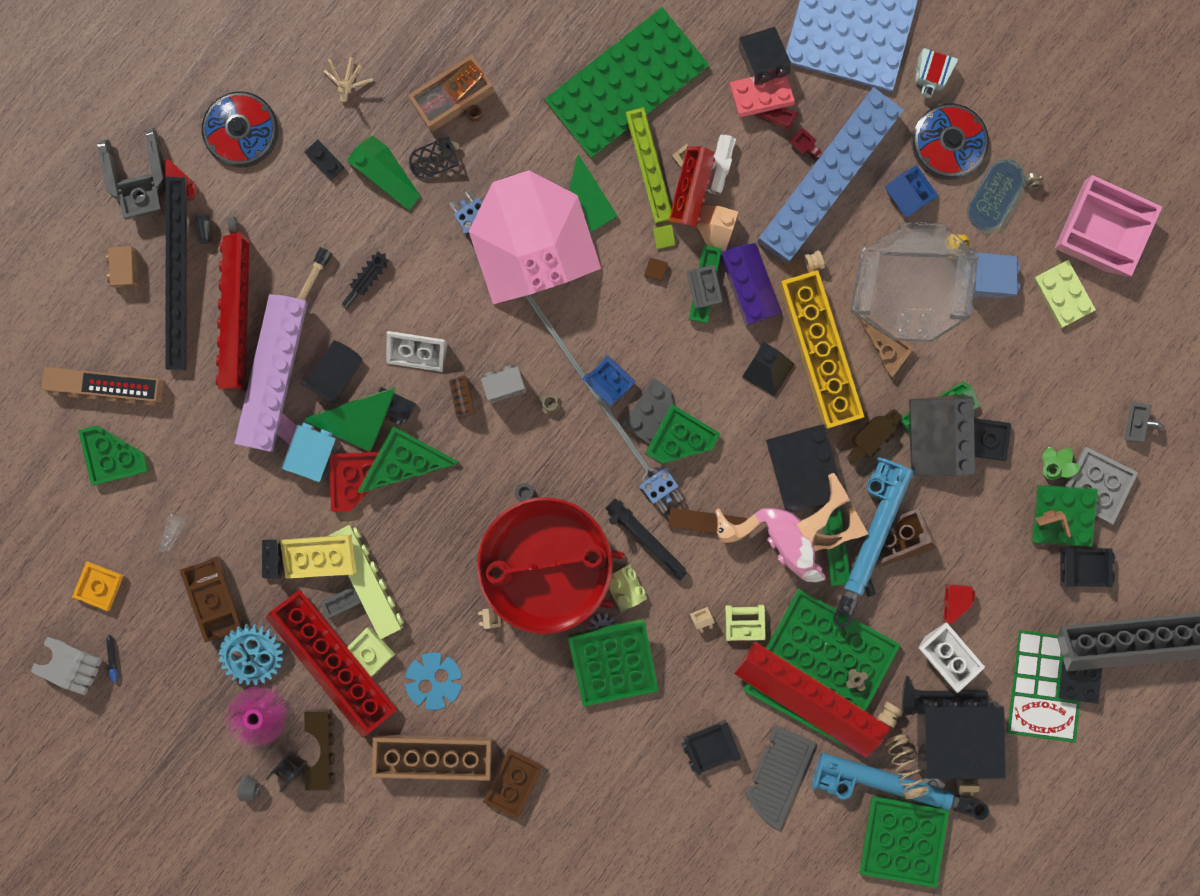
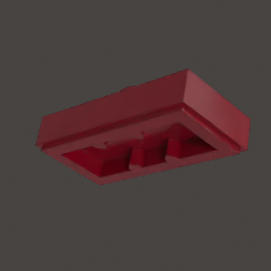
M783 107L757 113L755 117L789 132L798 117V113Z

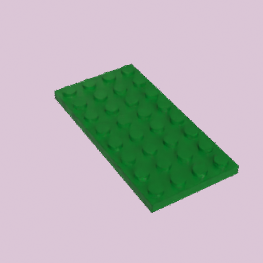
M661 7L547 96L544 101L592 159L629 130L625 112L644 107L647 116L705 71L709 64L666 10Z

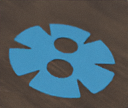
M441 653L423 654L421 657L424 667L414 660L406 671L405 677L415 680V682L405 684L407 694L418 706L427 698L425 709L437 710L445 708L442 696L452 703L461 690V684L451 682L462 677L460 669L450 657H447L440 665ZM439 669H444L448 673V679L443 683L435 679V672ZM429 680L432 684L431 691L422 693L418 688L420 681Z

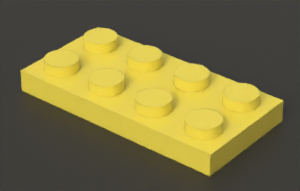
M352 534L284 539L280 541L285 579L357 573Z

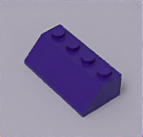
M756 243L740 245L721 252L720 258L745 326L747 327L782 314Z

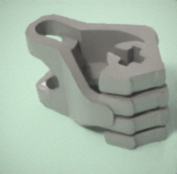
M47 637L44 645L52 650V660L47 665L35 663L31 672L62 688L85 695L88 691L86 685H92L94 678L91 675H97L98 668L95 666H99L102 659L92 653L80 651L66 642Z

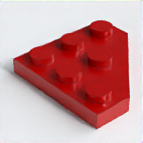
M379 452L329 455L331 512L352 511L369 493V491L359 493L358 490Z

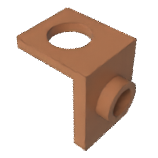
M1048 511L1043 514L1044 516L1035 518L1039 525L1061 520L1064 533L1068 537L1071 536L1065 514L1062 511Z

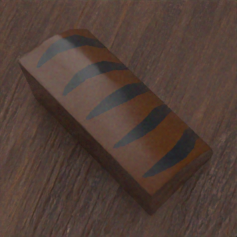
M465 375L449 380L456 418L476 415L468 377Z

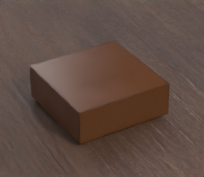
M650 257L644 276L662 282L668 263Z

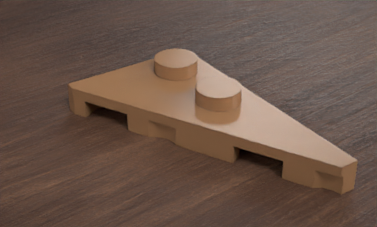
M860 308L856 314L888 375L892 378L914 347Z

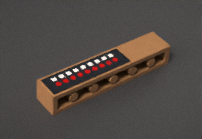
M44 367L41 390L48 391V395L60 396V393H67V397L79 398V395H86V399L98 400V397H105V401L117 402V399H124V403L136 404V401H143V405L155 406V403L162 402L164 380Z

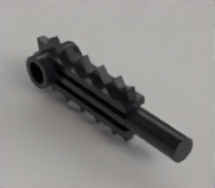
M378 251L376 255H371L372 261H366L367 267H362L363 273H357L358 279H352L353 282L350 285L353 290L342 302L345 308L351 305L358 294L365 296V292H369L368 286H374L373 280H378L377 274H383L382 268H388L387 263L390 260L386 258V253L381 254Z

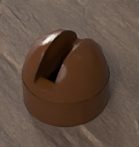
M472 105L467 109V115L471 121L478 122L481 120L483 112L480 106Z

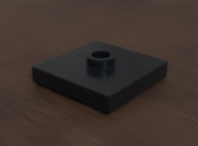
M974 418L975 457L1007 461L1011 423Z

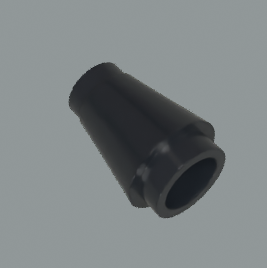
M210 216L195 217L194 225L200 244L212 243L213 220H211Z

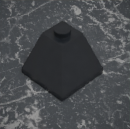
M763 342L742 377L775 396L794 363L779 350Z

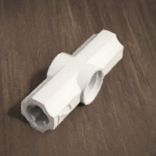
M720 135L714 154L715 162L710 170V182L705 190L709 193L721 195L726 175H728L730 169L731 155L736 140L732 136Z

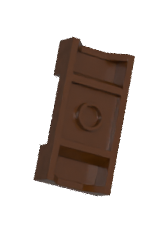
M220 556L179 570L205 643L229 635L231 630L237 632L238 626L242 630L245 629L240 612L236 609L225 578L226 572Z

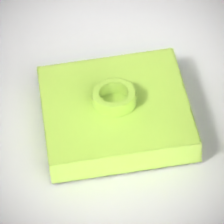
M367 627L347 647L371 678L395 655L370 627Z

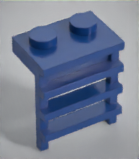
M609 355L605 357L595 370L583 377V380L610 406L617 402L636 382Z

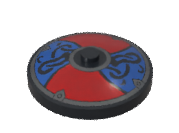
M231 92L219 97L209 106L202 121V137L206 148L218 161L231 167L246 168L262 162L271 154L278 140L279 125L274 111L266 101L249 92Z
M954 103L941 104L928 110L917 122L912 134V150L918 164L930 175L945 180L960 179L971 174L985 159L989 146L988 131L980 116L970 108Z

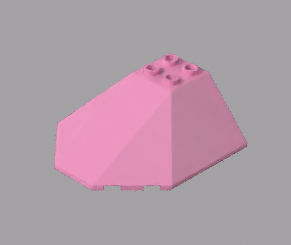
M530 170L492 183L469 229V234L493 304L530 295L601 269L578 195Z

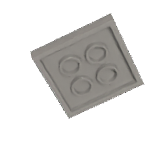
M1084 447L1076 462L1081 468L1076 475L1068 479L1065 486L1098 489L1095 517L1109 524H1114L1138 472L1088 447Z

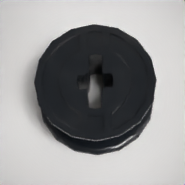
M294 750L290 751L266 778L268 780L275 774L285 783L279 792H282L307 764L305 762L298 768L288 759ZM287 762L295 769L294 771L286 765ZM279 771L287 777L286 780L279 774Z

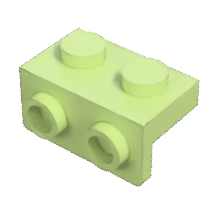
M630 565L612 573L609 590L621 612L647 599L645 590L640 585L636 573Z

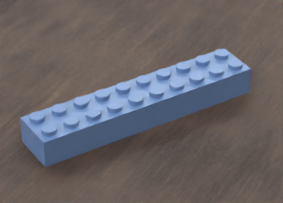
M873 87L759 237L757 243L787 265L904 109Z

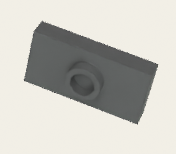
M354 586L321 601L320 604L329 620L362 604Z

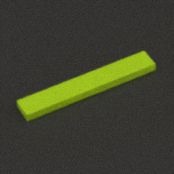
M643 107L625 112L654 222L657 224L668 221L671 207L645 109Z

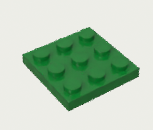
M1037 484L1032 542L1092 546L1098 489ZM1048 511H1062L1065 514L1071 536L1068 537L1064 533L1061 520L1039 525L1035 518L1044 516L1043 514Z

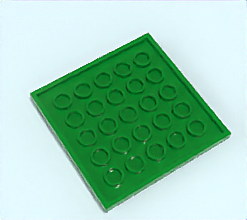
M797 589L766 648L866 711L901 644L853 618L848 627L838 628L833 621V616L836 612L835 608ZM840 614L837 616L836 621L839 624H845L848 618L846 615ZM851 669H855L860 673H867L868 678L865 680V689L863 691H859L854 687H847L846 682L848 681ZM747 683L743 691L847 747L751 684Z

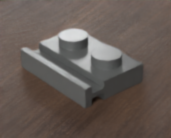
M714 265L687 271L695 309L723 302Z

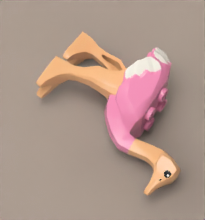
M835 473L828 475L831 489L829 502L818 512L804 520H800L795 514L785 510L762 508L745 522L734 525L724 517L719 508L716 510L717 535L721 543L739 541L760 524L767 522L770 535L768 541L773 549L777 547L780 554L777 556L782 565L787 564L794 573L806 582L825 580L822 567L815 563V551L832 549L842 542L867 535L868 532L855 509L849 507L847 508L849 526L845 532L836 535L817 533L819 529L826 525L830 514L835 508L850 501Z

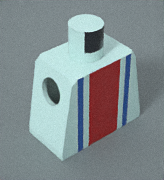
M925 48L922 49L918 57L915 83L923 86L921 92L923 97L931 98L934 90L941 91L958 59Z

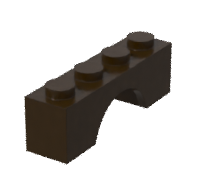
M308 709L304 712V730L313 735L320 745V757L317 763L305 770V791L329 790L332 784H335V773L332 772V765L335 764V753H332L335 735L331 730V726H334V714H331V709Z

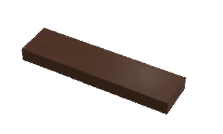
M670 508L668 527L717 533V516L714 513ZM724 515L734 525H739L747 520V518Z

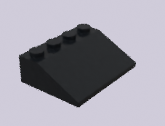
M966 394L909 399L911 470L914 471L913 476L975 474L974 398Z
M822 424L767 439L766 443L785 511L795 512L828 503L831 494L828 475L835 473L838 480L839 476L825 425Z

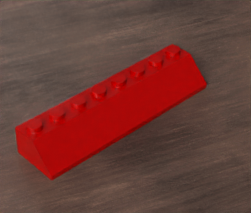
M234 233L223 236V242H220L222 261L219 262V270L222 272V277L218 283L221 298L218 299L220 317H218L217 326L220 329V336L217 337L219 355L216 357V365L219 367V374L216 375V385L218 389L223 391H243L246 386L250 240L242 233Z
M298 590L268 613L266 616L267 621L362 738L397 710L301 590Z
M755 641L734 673L865 758L881 744L890 729L888 725Z

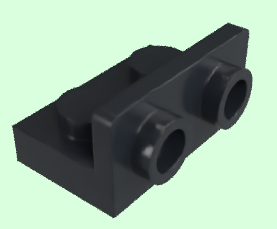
M381 387L379 392L385 391L387 389ZM394 393L386 415L391 417L390 421L401 425L402 422L407 424L416 403Z
M262 540V578H282L281 540Z

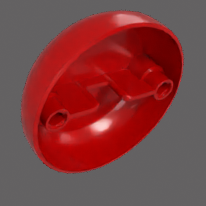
M548 497L524 500L502 512L484 534L477 558L478 580L489 606L510 625L523 631L540 634L566 631L588 619L604 600L610 587L613 570L610 544L599 523L587 511L576 504ZM592 552H596L598 554L595 556H589V554ZM495 568H500L502 570L493 572Z

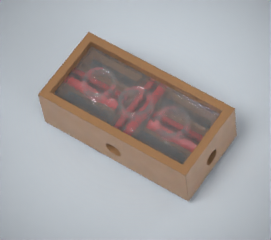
M471 54L409 94L408 97L432 133L465 112L470 106L476 105L493 94L494 88ZM469 65H474L479 70L469 81H464L465 84L463 86L459 83L456 91L449 89V84L456 82V78H460V74H464V70H468ZM458 90L463 93L462 96L457 93Z

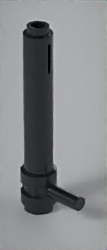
M615 498L605 508L610 516L609 523L612 525L617 523L619 526H623L675 579L680 581L687 574L686 568L633 516V512L629 508L626 509L623 506L624 503L621 500L618 501Z

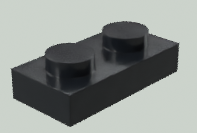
M318 139L304 152L331 181L345 168Z

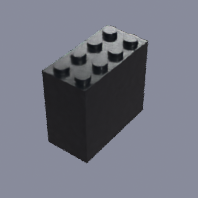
M923 699V703H917L918 769H921L918 773L926 779H1006L1005 717L1003 706L992 699H981V702L973 701V699H961V702H956L953 699H942V703L935 702L933 699Z

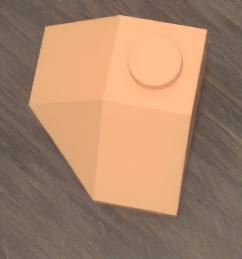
M702 205L700 210L701 219L696 226L697 229L700 231L706 246L722 248V252L726 251L738 212L721 206Z

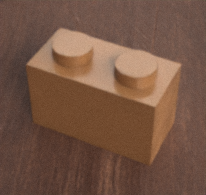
M132 246L108 247V253L106 254V261L109 265L107 281L110 283V286L114 288L139 287L137 249Z

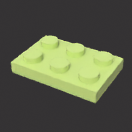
M1069 260L1033 278L1060 328L1096 310Z

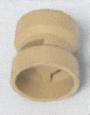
M886 701L884 712L880 713L877 718L895 728L897 724L896 719L904 711Z

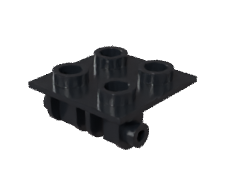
M1062 660L1058 698L1099 704L1102 668L1066 671L1064 660Z

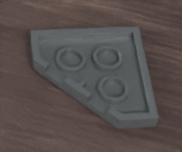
M654 378L622 426L650 444L669 406L673 404L670 388Z

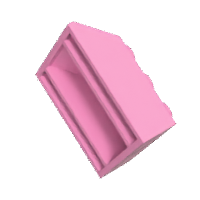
M1091 175L1084 180L1054 249L1105 272L1131 277L1162 206Z

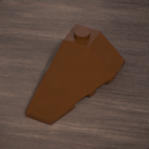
M919 508L904 513L895 519L896 521L892 523L874 568L918 556L937 548ZM860 549L853 554L855 560L857 559Z

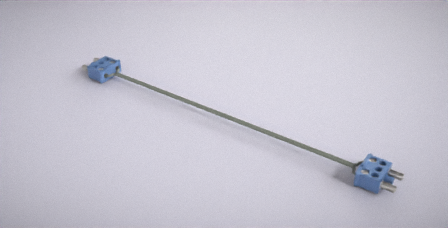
M468 190V193L466 191L465 195L471 203L468 204L465 199L460 202L463 207L462 209L458 207L455 201L449 203L455 212L454 217L462 227L465 236L470 235L469 229L479 211L476 208L482 205L480 198L476 199L470 190ZM526 295L525 297L583 380L585 373L531 295ZM584 381L644 468L646 473L642 477L643 483L640 484L639 489L644 491L651 503H655L662 513H664V510L667 511V508L661 501V498L663 497L666 503L672 501L668 493L671 492L677 502H680L679 498L682 501L683 497L676 489L678 485L668 472L669 469L667 467L662 470L660 468L651 469L603 399ZM648 470L651 472L656 470L659 471L654 476L645 481V478L648 476ZM667 481L672 482L671 487H668L666 485ZM662 486L664 492H659L658 488ZM651 492L656 493L655 498L651 497Z

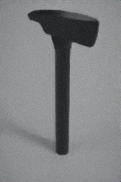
M906 676L902 692V710L904 711L903 713L916 711L915 700L921 698H988V691H959L958 693L955 691H920L910 684V677Z

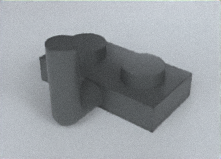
M1131 402L1124 440L1146 443L1148 428L1157 429L1159 432L1165 430V426L1160 421L1150 420L1151 404Z

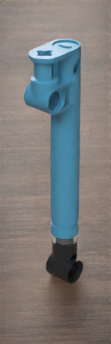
M880 457L877 458L876 461L879 463L867 483V492L871 497L881 501L849 575L848 582L844 587L847 592L845 595H842L833 616L834 624L841 629L850 625L859 603L857 601L858 596H863L864 588L868 584L914 471L905 466ZM877 483L881 486V489L878 492H873L870 486ZM838 615H846L848 621L845 624H839L836 621Z
M821 752L812 779L811 790L818 788L840 799H847L852 794L854 784L859 783L905 797L903 790L909 785L899 784L903 776ZM906 777L903 780H901V783L917 782L916 780ZM923 782L905 790L906 793L915 788L928 787L929 791L926 794L911 800L945 810L953 808L954 812L974 817L977 820H984L989 815V808L982 801L962 795L954 796L952 791L943 790V788ZM841 784H845L846 791L838 793V787ZM978 805H981V806H982L981 812L978 813V814H975V812H974L975 807L978 806Z

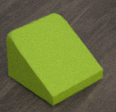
M672 225L653 229L656 249L675 246Z

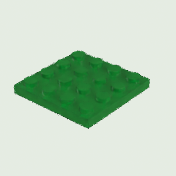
M645 619L568 634L583 707L658 692Z
M871 795L859 874L937 888L949 810Z

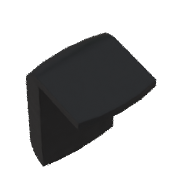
M334 340L307 382L303 380L301 384L334 404L361 365L363 358L350 347Z

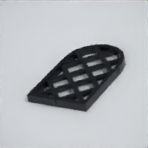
M449 136L419 147L412 152L409 158L410 170L419 178L433 177L460 165ZM445 140L444 145L438 143ZM447 142L449 143L451 149L446 147ZM433 145L432 150L426 148ZM436 145L442 148L440 154L434 152ZM444 149L450 151L448 158L442 156ZM424 150L430 152L428 159L422 157ZM433 154L438 156L436 163L431 161ZM452 154L455 158V161L451 160ZM413 156L418 157L416 164L412 162ZM441 158L447 160L445 167L439 165ZM421 159L427 161L425 168L419 166ZM449 162L455 164L453 166L448 167ZM429 163L435 165L433 172L427 169ZM437 167H440V168L443 169V170H440V171L436 172ZM417 168L424 170L422 176L416 173ZM426 172L431 173V175L424 176Z

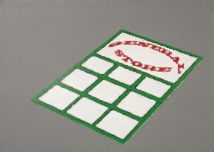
M1019 630L1007 734L1076 743L1080 701L1058 698L1063 657L1057 635Z

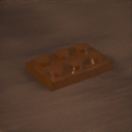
M508 748L483 803L518 819L542 770L543 764Z

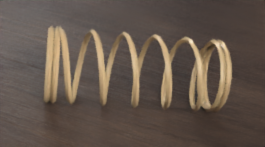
M903 734L888 739L885 744L887 747H891L888 751L889 754L897 755L893 758L892 764L901 765L896 769L895 773L905 775L900 779L899 784L909 785L903 790L905 799H912L926 794L929 789L928 787H919L905 793V790L909 787L922 783L925 780L922 779L914 783H901V780L905 777L921 771V769L910 773H897L901 767L917 761V759L906 763H894L897 757L914 751V749H910L902 753H890V750L895 746L910 741L909 735Z

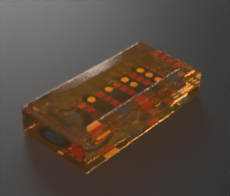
M469 60L443 85V88L458 101L484 73Z

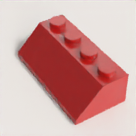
M687 146L669 222L695 228L700 222V210L705 202V190L709 185L710 170L715 162L714 151L702 146Z

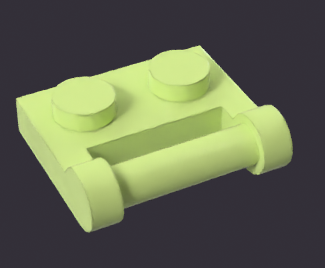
M725 605L726 641L765 640L764 605H758V607H731V605ZM758 614V620L732 621V615Z

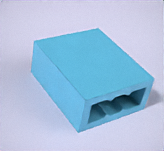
M303 423L302 426L297 425L281 468L320 482L336 438L331 437L332 433L322 429L320 433L314 431V426Z

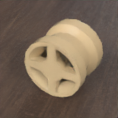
M819 250L815 251L812 255H804V262L809 273L815 269L821 270L825 268L824 260Z

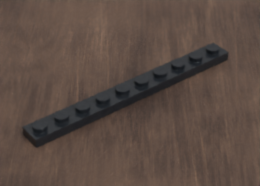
M166 177L165 370H187L186 177Z

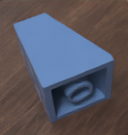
M974 253L966 259V297H1013L1017 295V292L1020 290V282L1017 281L1020 264L1017 262V256Z

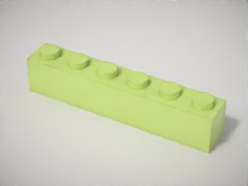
M348 525L328 536L352 534L357 573L348 576L379 639H382L402 629L404 621L400 613L396 614L393 608L395 602L391 596L387 595L385 591L387 589L386 584L382 578L379 579L376 573L378 568L374 561H370L368 557L370 552L365 544L362 545L359 539L361 534L358 528Z

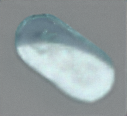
M1010 159L1000 160L994 163L987 171L967 208L968 218L976 228L992 230L1004 221L1025 184L1023 169L1017 162Z

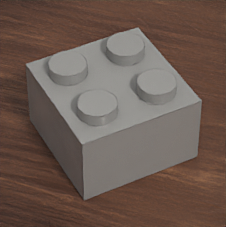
M509 365L502 368V372L495 373V371L485 373V377L481 378L487 400L490 404L527 392L518 366Z

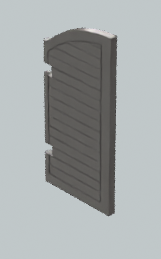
M775 725L769 739L775 742L773 748L768 745L766 746L753 777V781L757 782L756 788L750 786L746 797L749 798L755 811L762 819L780 830L816 742Z

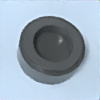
M235 216L228 217L230 234L239 233L238 222Z
M521 483L515 489V496L521 502L532 499L534 489L528 483Z

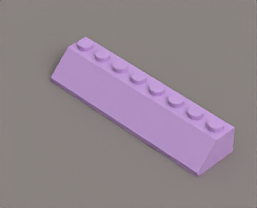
M269 294L234 444L270 452L274 451L308 303L306 300Z

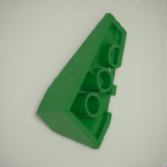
M373 135L357 145L346 159L352 168L408 211L411 210L421 197L390 149Z

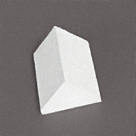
M387 331L386 363L443 372L447 342L445 340Z
M944 623L926 635L918 647L956 693L961 691L985 668L948 623Z

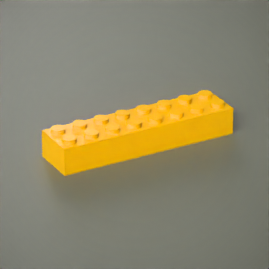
M816 270L781 281L779 288L821 422L825 425V429L864 418L819 271Z

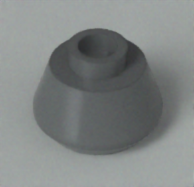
M250 775L244 776L238 787L237 798L240 801H250L258 797L261 791L259 781Z

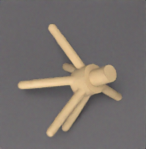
M352 57L349 58L345 80H340L331 59H328V63L334 76L327 70H324V73L337 84L338 91L340 92V101L347 102L348 93H351L352 88L374 81L371 78L352 84L362 67L358 65L349 80L353 61Z

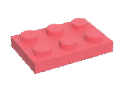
M787 75L754 85L751 77L730 82V90L739 118L794 105L795 100Z

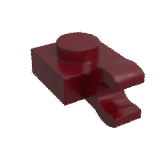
M804 128L789 142L803 156L808 152L816 162L823 153L814 145L816 139Z

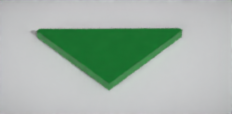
M577 155L568 191L578 195L591 234L617 218L618 215L580 155Z
M392 387L362 399L307 416L304 421L371 452L396 388Z
M393 427L358 492L363 493L458 464L459 461Z

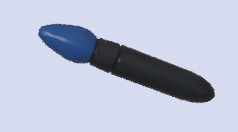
M108 635L106 642L110 669L109 676L112 682L115 683L118 677L115 642L113 636Z

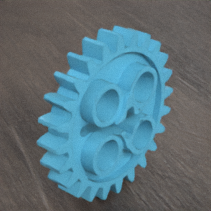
M246 624L244 630L238 626L237 633L231 630L230 636H225V642H222L220 646L222 649L219 651V655H221L219 662H224L221 668L227 669L226 675L233 674L232 680L239 678V684L246 680V684L249 686L250 681H253L255 685H257L258 680L265 683L266 677L271 680L272 673L277 674L278 668H281V661L284 655L281 654L283 653V648L279 647L281 640L275 641L277 638L276 634L270 636L271 629L264 632V626L257 629L256 624H254L252 629H250L248 624ZM255 640L257 644H250L248 641ZM239 651L242 655L237 656L233 652ZM268 654L270 657L263 658L261 657V655ZM251 665L254 667V669L250 670L247 669L245 666Z

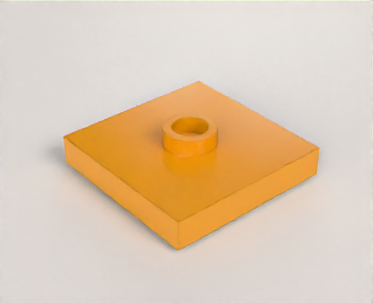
M86 561L72 598L105 611H110L124 575Z

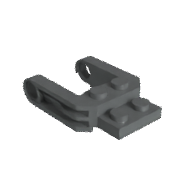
M155 128L145 130L152 175L147 174L120 181L114 150L110 140L105 139L97 142L107 193L120 201L122 215L125 220L163 211L160 196L166 190V170L159 136Z

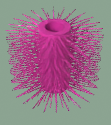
M261 685L262 693L259 689V695L255 687L254 697L253 690H243L251 692L252 697L250 695L249 698L247 697L244 701L242 700V704L238 705L237 703L240 701L238 698L241 697L243 699L242 692H240L235 697V701H233L235 704L230 706L231 709H234V711L231 710L234 714L225 716L235 717L233 720L226 719L229 721L227 725H230V721H232V724L235 726L230 731L236 728L239 730L243 726L246 727L237 737L238 739L242 736L238 743L242 738L246 739L243 741H249L250 743L251 741L248 740L250 738L254 744L255 738V742L259 746L258 732L259 742L266 744L268 742H265L264 739L266 741L275 740L273 734L271 738L269 736L267 738L266 734L268 735L274 729L277 730V734H281L282 727L284 730V726H286L284 725L286 722H283L281 718L289 715L280 716L279 714L281 712L288 713L286 711L287 707H285L287 704L282 705L285 702L283 701L277 705L273 704L270 706V702L276 695L273 692L271 695V692L266 690V686H264V691Z

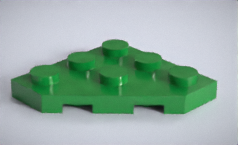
M672 404L669 406L644 455L659 464L700 454L712 450L721 433Z
M97 425L78 430L91 486L150 472L145 453Z

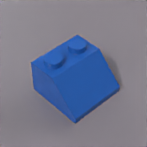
M917 165L901 173L885 186L889 197L896 202L899 211L906 218L939 196Z

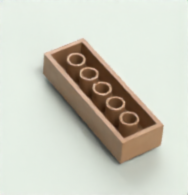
M376 735L373 737L372 778L490 780L491 737Z

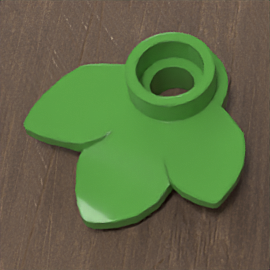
M1048 447L1043 453L1042 460L1045 464L1043 474L1049 480H1057L1060 477H1073L1081 468L1079 465L1072 463L1073 452L1071 448L1062 449L1056 453L1054 449ZM1054 468L1057 470V472L1055 474H1051L1049 472L1050 469Z

